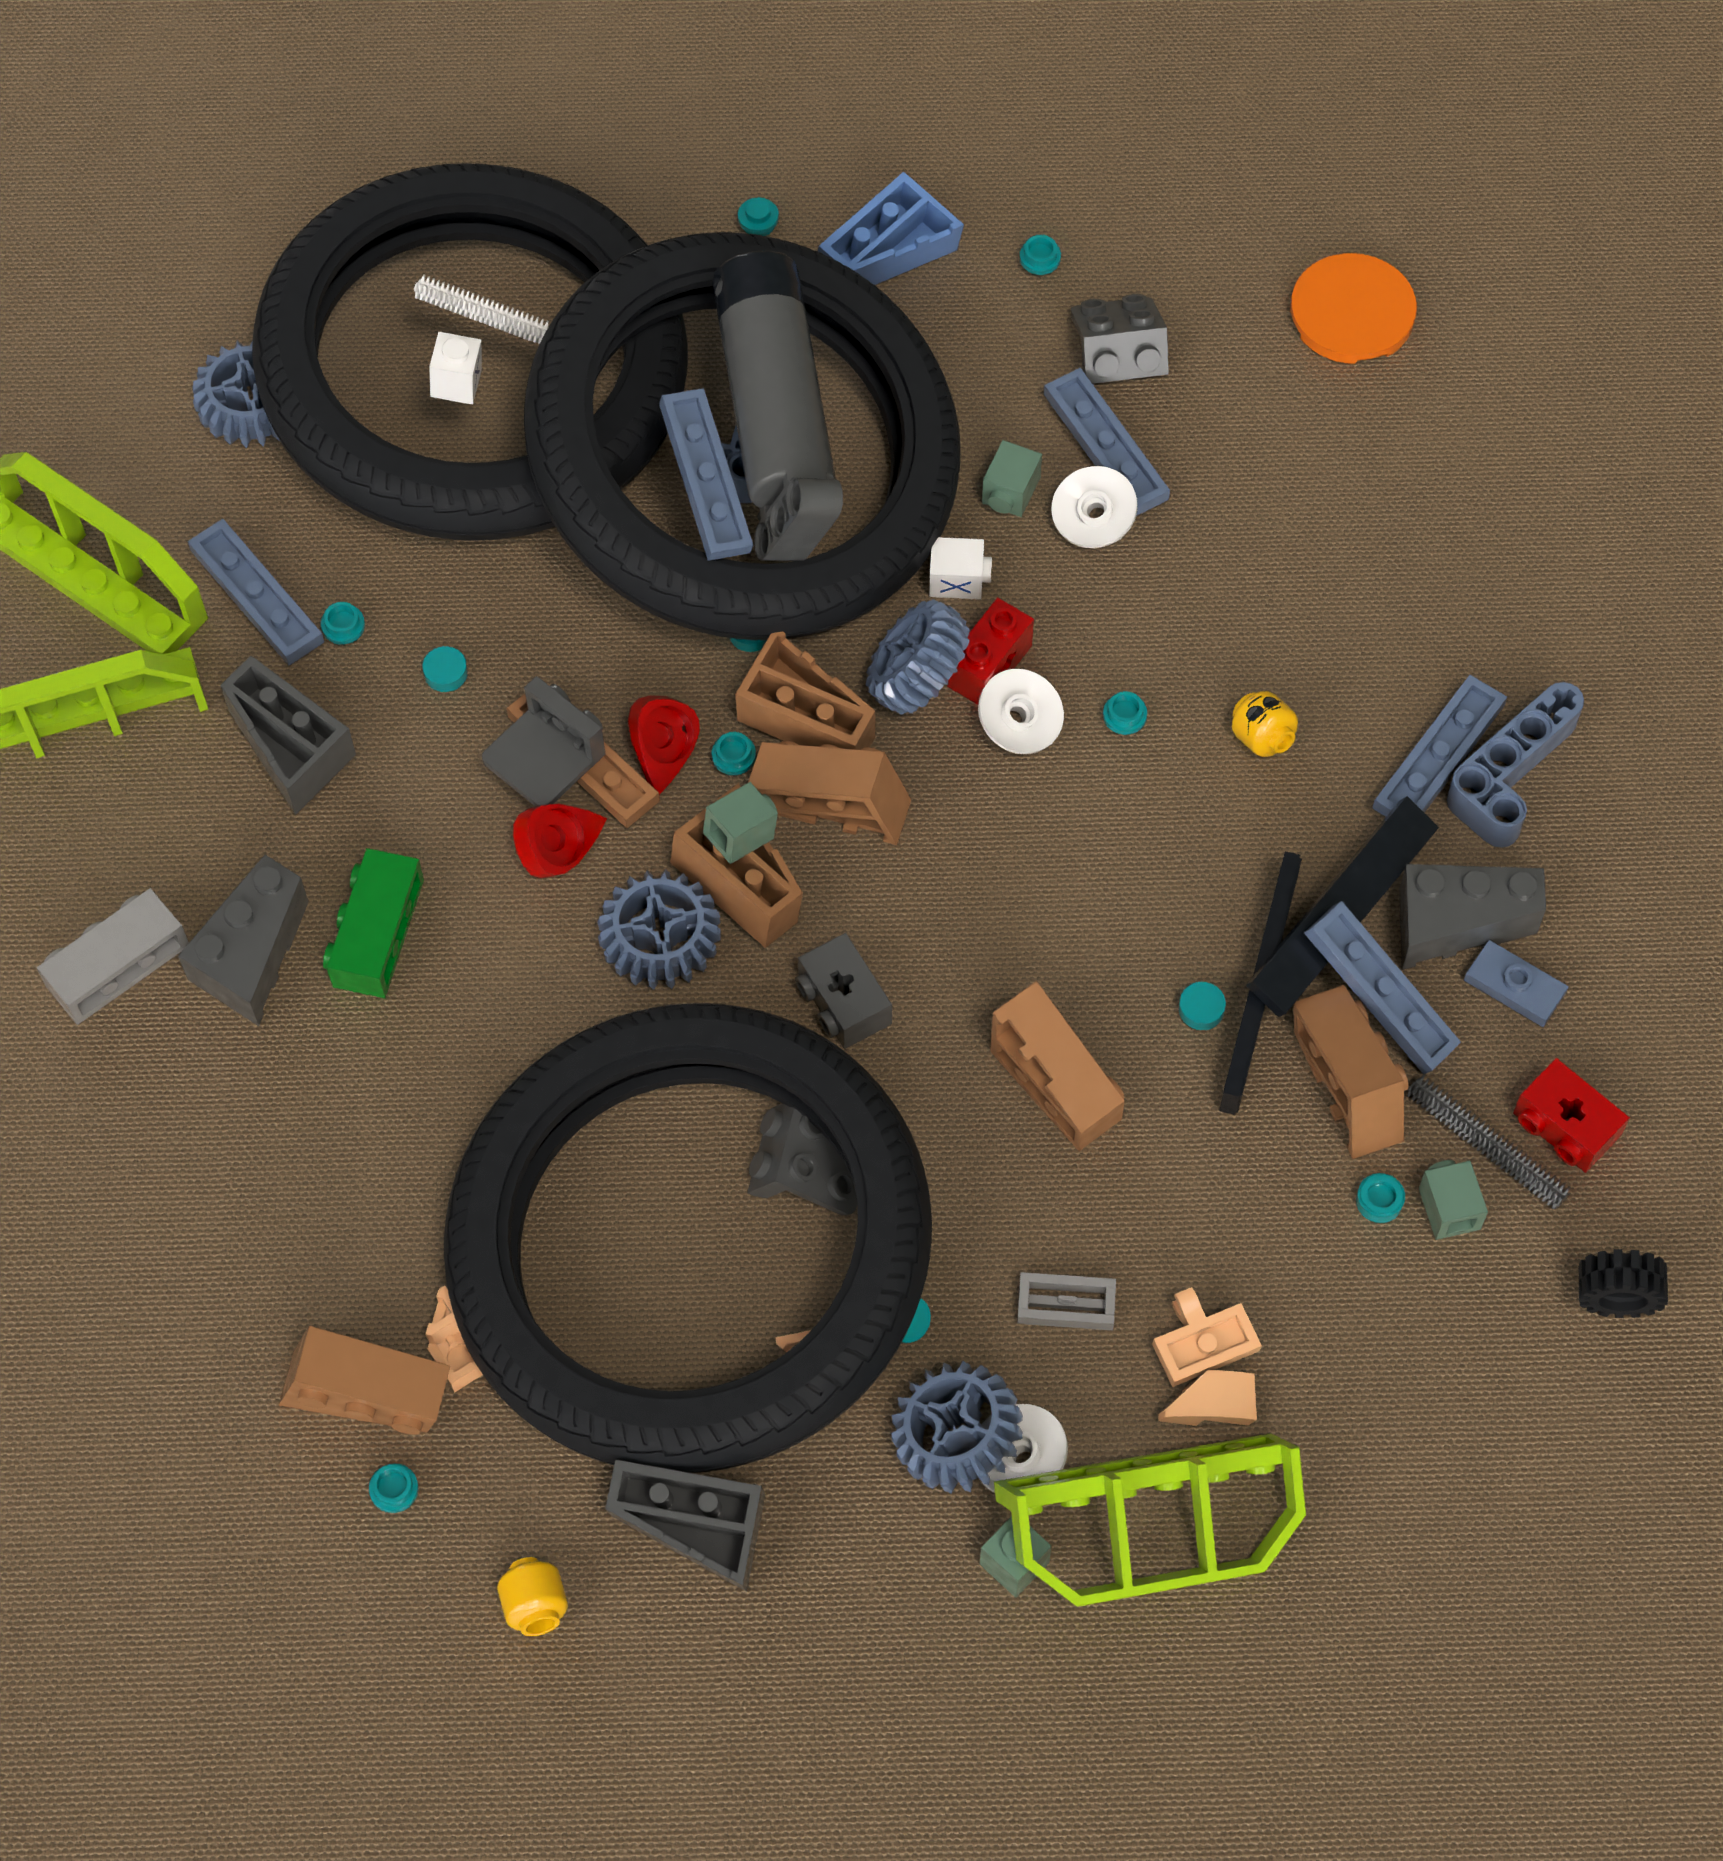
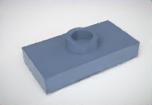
M1488 940L1464 978L1465 982L1541 1027L1545 1026L1569 988L1566 984L1491 940Z

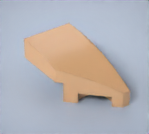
M444 1285L438 1290L436 1311L432 1323H428L425 1335L429 1341L427 1349L432 1359L436 1362L450 1365L447 1382L453 1391L457 1392L483 1374L464 1343L453 1314L448 1289Z
M1207 1370L1191 1382L1169 1406L1158 1414V1421L1197 1426L1204 1420L1248 1426L1257 1420L1254 1373Z

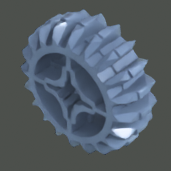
M237 340L234 349L227 350L221 346L219 357L207 355V366L198 367V379L193 381L192 386L194 408L198 412L200 422L204 427L210 428V432L215 438L224 435V439L229 445L240 438L241 444L245 448L248 447L252 439H257L263 447L267 436L272 435L279 440L268 420L259 397L253 368L252 342L250 346H243ZM248 386H250L252 389V400L249 399L247 391Z
M932 599L928 602L922 601L916 608L908 609L903 618L899 617L894 627L887 630V635L883 641L878 642L879 648L871 656L873 663L867 668L868 677L866 685L869 687V693L875 697L878 703L902 715L907 712L913 713L917 711L919 706L925 707L930 698L938 697L939 690L944 685H948V680L953 673L958 672L956 667L965 658L963 651L969 645L967 637L969 636L970 629L966 626V621L960 617V613L951 606Z
M667 869L663 871L661 878L653 879V875L647 870L642 882H638L629 876L627 880L628 890L615 886L612 892L614 900H604L602 907L605 915L599 916L598 928L601 931L600 935H598L600 947L605 949L604 957L608 964H615L616 973L620 977L630 973L631 982L635 986L644 978H647L649 987L652 990L658 985V980H666L667 986L672 989L675 986V977L681 976L682 979L690 983L692 979L691 969L704 972L707 967L705 958L715 957L717 953L715 943L721 940V929L718 928L720 914L717 909H713L715 907L714 899L711 894L703 895V886L700 885L699 881L688 886V877L685 876L684 872L675 881L671 880L670 872ZM665 905L674 906L679 909H671ZM646 908L642 915L632 918L636 913ZM655 918L659 919L660 927L665 928L663 930L664 941L660 940L659 931H654L656 928ZM688 940L682 947L672 951L676 944ZM647 949L652 951L654 954L645 953L640 950Z
M962 1361L958 1370L954 1372L949 1364L943 1362L941 1374L938 1376L925 1369L926 1382L920 1386L918 1383L909 1381V1389L913 1395L911 1398L898 1397V1405L903 1412L891 1415L892 1423L897 1429L891 1433V1438L896 1448H898L896 1454L902 1465L908 1466L907 1470L914 1479L919 1480L922 1478L924 1484L932 1490L940 1484L945 1492L952 1494L959 1482L964 1491L971 1493L973 1480L977 1478L983 1484L989 1485L990 1476L988 1472L995 1469L998 1472L1005 1473L1006 1466L1001 1459L1003 1457H1017V1449L1012 1442L1023 1439V1432L1020 1426L1017 1425L1023 1421L1021 1410L1018 1406H1015L1017 1404V1397L1012 1389L1006 1388L1007 1385L1001 1376L997 1374L991 1376L989 1370L982 1365L973 1371L969 1363ZM984 1402L991 1406L992 1411L988 1430L984 1429L979 1422L982 1416L980 1408ZM926 1425H930L935 1431L932 1438L934 1446L930 1453L924 1450L923 1435Z

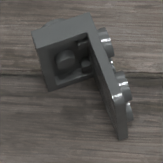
M1129 294L1124 296L1122 300L1105 302L1101 299H1088L1081 302V305L1071 307V318L1081 338L1083 372L1092 384L1169 374L1167 326L1152 298L1142 294Z
M536 676L524 687L528 710L482 753L483 764L535 807L554 804L606 754L602 732L603 726L599 719L590 711L584 710L582 712L575 707L568 695L556 684L549 686Z
M783 1103L769 1109L760 1125V1132L763 1135L759 1150L749 1166L751 1180L747 1193L757 1197L769 1198L787 1190L837 1214L850 1215L854 1213L857 1207L855 1184L846 1164L830 1141L818 1128L808 1121L809 1118L806 1115H802L797 1109L788 1107Z

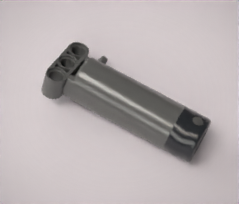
M769 250L752 251L737 255L715 270L712 285L748 496L752 503L760 508L757 515L759 523L754 537L755 552L759 560L804 561L838 519L843 506V491L840 482L836 480L798 268L795 261L784 253Z

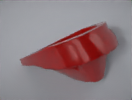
M651 695L638 698L634 702L628 716L631 742L645 778L660 795L673 781L693 752L700 733V724L695 710L688 705L668 696ZM683 725L686 728L685 732L682 730Z
M549 804L528 808L520 813L513 823V838L516 852L522 865L531 876L541 879L565 874L578 865L598 838L607 818L589 810L564 804Z

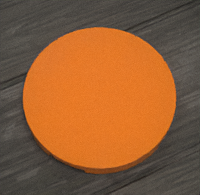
M1359 253L1336 254L1313 263L1298 278L1293 289L1290 304V313L1297 330L1301 334L1300 339L1317 354L1333 361L1356 364L1357 360L1373 359L1383 355L1388 357L1400 349L1412 332L1417 312L1416 297L1406 277L1391 264L1379 258Z

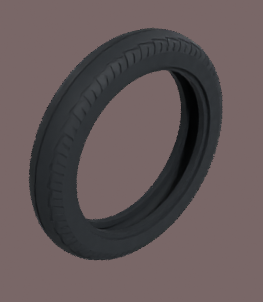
M480 163L433 165L389 175L353 190L329 205L297 234L274 265L261 294L253 331V368L259 397L275 434L297 465L326 492L363 515L400 530L434 538L474 541L524 536L555 527L537 492L527 455L494 462L464 463L444 461L425 457L395 446L359 423L341 405L322 373L317 357L323 329L332 310L353 283L383 261L416 247L454 240H481L509 244L533 251L553 260L585 283L613 261L648 245L621 217L598 200L558 180L513 167ZM683 314L666 318L648 326L622 345L624 362L620 375L606 401L593 415L596 436L603 458L621 490L646 467L668 435L659 406L661 396L684 392L688 366V342Z
M701 233L664 240L624 255L589 278L563 305L538 346L528 377L524 403V431L528 462L537 492L556 529L577 557L598 578L618 594L655 616L691 630L720 637L746 640H767L771 633L783 631L786 633V639L820 633L851 622L882 604L914 576L931 554V548L937 538L941 537L954 504L961 455L958 419L945 376L925 339L905 313L879 288L860 274L818 251L786 240L747 233ZM769 250L784 253L795 261L799 271L810 334L832 348L853 368L872 394L880 410L887 431L891 457L890 484L887 497L880 512L857 535L828 552L810 557L804 561L772 564L746 563L724 558L708 561L706 553L668 535L645 517L622 492L611 475L596 436L593 418L595 382L614 353L630 338L648 326L682 313L716 309L712 280L715 270L725 261L752 251Z
M687 1003L653 1007L612 1018L562 1042L527 1068L491 1107L466 1148L458 1167L448 1202L444 1232V1261L448 1294L464 1343L486 1380L518 1415L543 1434L580 1454L611 1465L615 1464V1460H621L687 1473L723 1470L764 1459L814 1435L849 1409L884 1371L897 1352L911 1325L923 1292L932 1243L931 1202L924 1166L915 1141L903 1117L876 1080L855 1059L837 1045L798 1023L746 1007L710 1003ZM707 1083L744 1088L769 1096L788 1107L797 1109L802 1115H806L809 1118L808 1121L822 1132L846 1164L855 1184L858 1209L856 1242L843 1284L831 1306L817 1325L797 1345L764 1368L740 1379L696 1390L663 1391L629 1386L602 1377L567 1356L545 1335L532 1316L523 1287L520 1262L524 1220L530 1200L548 1165L564 1144L583 1126L599 1114L629 1098L655 1089L681 1084Z

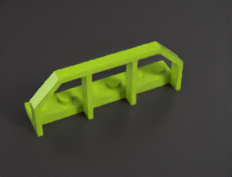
M29 453L4 454L0 458V550L146 651L160 654L177 651L208 619L198 586L156 539ZM16 474L46 494L61 535L13 503L23 493ZM80 517L105 534L119 575L76 546L86 536ZM138 557L143 560L177 598L184 619L134 586L144 575Z
M188 647L166 654L137 650L0 689V749L29 741L36 758L45 756L41 737L105 719L108 720L113 735H121L123 733L118 718L119 715L193 694L200 712L209 710L191 648Z
M1271 1433L994 1481L996 1501L1011 1511L1016 1561L1077 1607L1263 1573L1268 1569L1306 1516L1299 1447ZM1283 1463L1287 1508L1250 1558L1217 1564L1209 1483L1228 1480L1229 1473L1246 1470L1248 1474L1256 1475L1271 1473L1275 1471V1465ZM1190 1480L1199 1567L1132 1579L1124 1499L1136 1496L1137 1489L1154 1486L1155 1490L1170 1491L1182 1488L1183 1481ZM1106 1495L1115 1583L1072 1590L1033 1560L1029 1515L1041 1513L1044 1505L1060 1503L1063 1507H1080L1089 1504L1090 1497Z

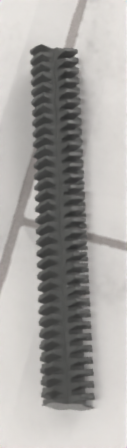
M1423 1074L1409 1087L1407 1097H1412L1411 1100L1413 1101L1417 1100V1104H1422V1108L1426 1107L1425 1110L1431 1111L1430 1114L1435 1115L1436 1119L1440 1118L1439 1121L1445 1122V1126L1450 1125L1449 1129H1454L1453 1132L1458 1133L1459 1137L1463 1136L1462 1139L1468 1140V1144L1473 1143L1472 1147H1477V1151L1482 1150L1481 1154H1487L1486 1158H1491V1162L1496 1161L1495 1165H1501L1500 1169H1505L1504 1172L1506 1173L1510 1172L1509 1175L1515 1176V1180L1520 1179L1519 1183H1524V1187L1529 1186L1528 1190H1534L1533 1194H1538V1198L1544 1197L1542 1201H1548L1547 1205H1553L1552 1209H1557L1569 1197L1568 1191L1570 1186L1564 1190L1565 1182L1559 1186L1561 1179L1554 1182L1556 1176L1554 1175L1550 1179L1551 1172L1545 1175L1547 1169L1544 1168L1540 1171L1541 1164L1536 1168V1160L1532 1164L1530 1163L1532 1157L1525 1160L1528 1155L1527 1153L1521 1157L1523 1150L1521 1149L1516 1153L1518 1146L1512 1150L1511 1148L1514 1143L1512 1142L1507 1146L1509 1139L1503 1143L1504 1135L1498 1139L1497 1137L1500 1132L1493 1135L1494 1128L1489 1132L1490 1125L1488 1124L1484 1128L1485 1121L1479 1124L1480 1117L1475 1121L1476 1114L1470 1117L1471 1110L1465 1113L1466 1106L1460 1110L1462 1103L1455 1106L1457 1099L1451 1103L1453 1096L1451 1095L1446 1099L1448 1092L1442 1096L1441 1094L1444 1089L1442 1088L1437 1092L1439 1085L1433 1089L1434 1082L1428 1085L1430 1078L1424 1082L1425 1075Z

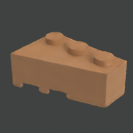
M783 631L771 633L735 694L737 721L780 740L794 742L798 745L820 747L823 744H830L842 749L855 750L870 747L875 739V710L836 676L834 678L830 677L816 665L815 658L808 652L804 651L802 653L786 639V633Z
M782 741L779 744L762 742L748 781L761 794H766L771 798L776 806L778 816L816 825L819 817L843 823L842 829L846 833L856 835L858 828L885 834L883 842L894 845L898 844L911 803L909 794L885 752L870 747L855 750L842 749L830 744H823L817 747L798 745L790 741Z
M739 783L717 800L740 788ZM705 808L674 832L670 863L681 873L684 872L685 876L693 884L699 881L700 885L703 886V893L705 895L711 894L716 905L766 948L797 924L803 892L779 851L773 849L770 842L730 864L703 834Z
M1037 981L993 1012L990 1052L1078 1151H1081L1122 1120L1125 1097L1120 1086L1111 1077L1105 1075Z
M1345 985L1296 1001L1293 1004L1294 1034L1317 1083L1324 1081L1336 1101V1104L1329 1107L1334 1120L1337 1121L1343 1118L1349 1129L1347 1148L1352 1159L1404 1142V1091L1408 1090L1409 1087L1407 1076L1403 1067L1399 1063L1393 1064L1388 1056V1048L1383 1035L1379 1031L1373 1032L1363 1003L1360 1000L1354 1001Z
M309 1326L293 1351L279 1406L387 1425L396 1431L410 1435H418L420 1432L427 1433L437 1421L450 1365Z

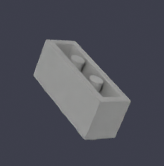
M149 888L141 895H135L127 899L118 911L104 921L91 924L85 929L81 937L65 948H59L51 952L44 960V963L36 968L46 988L72 1020L79 1025L182 952L189 942L180 922L153 890Z

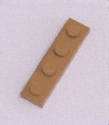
M525 694L506 708L508 718L514 723L528 710ZM604 742L606 754L577 782L623 826L629 828L660 802L659 792Z

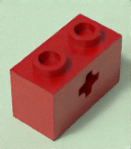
M997 597L969 632L967 637L969 645L963 651L965 658L957 665L958 672L952 674L948 680L947 687L978 705L980 694L988 681L1002 671L1015 669L1032 647L1034 618Z
M1555 1058L1522 1092L1513 1112L1527 1132L1535 1136L1540 1135L1554 1147L1556 1154L1562 1161L1568 1165L1577 1166L1584 1173H1587L1621 1137L1630 1119L1629 1116L1558 1058Z

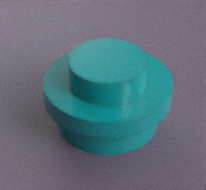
M751 198L745 201L738 210V222L747 234L767 236L774 230L779 220L777 206L766 198Z
M1035 235L1030 237L1022 246L1020 262L1023 268L1032 274H1049L1060 265L1061 250L1051 237Z
M336 602L330 605L321 618L323 635L327 640L335 644L354 642L362 635L365 629V620L362 612L348 602Z
M1128 691L1119 692L1105 703L1103 720L1106 726L1115 733L1122 735L1133 734L1141 730L1145 725L1147 707L1135 693Z
M728 732L722 735L713 745L712 761L720 772L727 775H740L750 770L756 761V748L754 743L744 734Z
M388 1464L381 1467L373 1474L369 1483V1495L372 1502L378 1509L387 1513H398L408 1509L416 1500L419 1491L415 1474L411 1469L401 1464Z

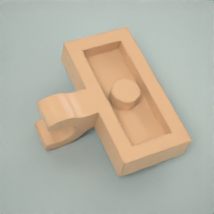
M1192 1287L1174 1295L1176 1300L1172 1301L1175 1313L1184 1327L1154 1338L1152 1343L1172 1387L1199 1377L1207 1370H1216L1257 1353L1262 1347L1242 1303L1206 1317Z

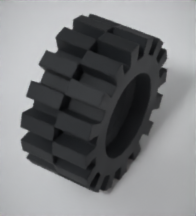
M1614 1249L1613 1254L1600 1251L1598 1252V1257L1590 1254L1585 1257V1260L1579 1262L1580 1306L1582 1308L1587 1307V1311L1590 1313L1599 1311V1315L1605 1317L1609 1314H1615V1318H1624V1315L1630 1314L1632 1318L1641 1317L1640 1313L1649 1316L1655 1314V1310L1662 1311L1665 1309L1664 1305L1668 1304L1667 1264L1664 1263L1661 1257L1654 1258V1254L1648 1252L1640 1255L1639 1250L1622 1253V1249Z

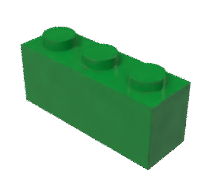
M366 848L362 863L354 865L350 878L352 893L349 902H343L339 908L337 915V929L339 931L335 943H328L323 958V968L327 969L333 988L386 998L424 882L419 859Z

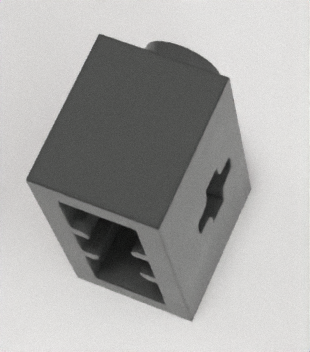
M846 933L798 957L799 976L795 977L796 985L807 1002L813 1000L820 1010L818 1019L829 1038L836 1036L844 1049L892 1024V1004Z

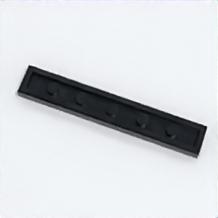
M1408 796L1401 799L1249 980L1246 986L1276 1016L1280 1017L1286 1014L1328 963L1304 932L1333 905L1340 901L1348 907L1361 923L1405 870L1406 864H1409L1439 827Z
M1287 851L1284 853L1254 974L1282 941L1302 861L1299 854ZM1251 990L1248 993L1219 1109L1220 1112L1232 1115L1239 1111L1265 1004Z

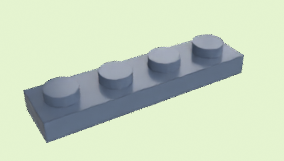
M1081 368L1044 385V396L1093 464L1114 469L1129 480L1137 497L1136 516L1169 500L1170 489Z
M704 388L662 395L659 406L708 561L749 554L754 545Z
M221 519L187 541L190 551L288 666L324 643L321 631L224 519Z
M1469 675L1376 797L1372 809L1386 817L1401 799L1408 796L1425 813L1452 777L1455 770L1461 765L1503 709L1507 696Z
M1342 901L1333 905L1304 932L1423 1074L1432 1071L1461 1043Z

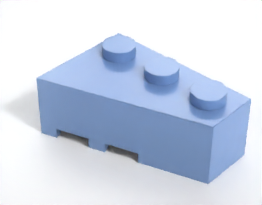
M902 172L818 247V252L846 265L870 283L876 285L957 251L964 224L911 177Z

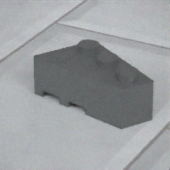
M250 656L220 685L229 713L295 815L356 755L350 730L347 726L253 656Z
M264 855L178 955L185 975L190 982L257 1026L260 1025L263 1018V1008L270 990L275 988L279 978L278 970L286 951L290 950L309 902L301 877L267 855Z
M1406 864L1399 887L1402 970L1415 967L1417 962L1439 956L1442 959L1456 956L1457 952L1480 945L1484 948L1488 940L1501 944L1537 934L1546 911L1544 868Z
M615 1460L605 1508L608 1513L615 1519L747 1592L766 1495L762 1486Z

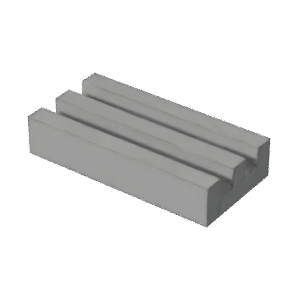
M1021 1272L1017 1324L1113 1331L1116 1279ZM1029 1289L1105 1294V1299L1077 1298L1064 1295L1029 1294ZM1028 1307L1105 1312V1314L1028 1309Z

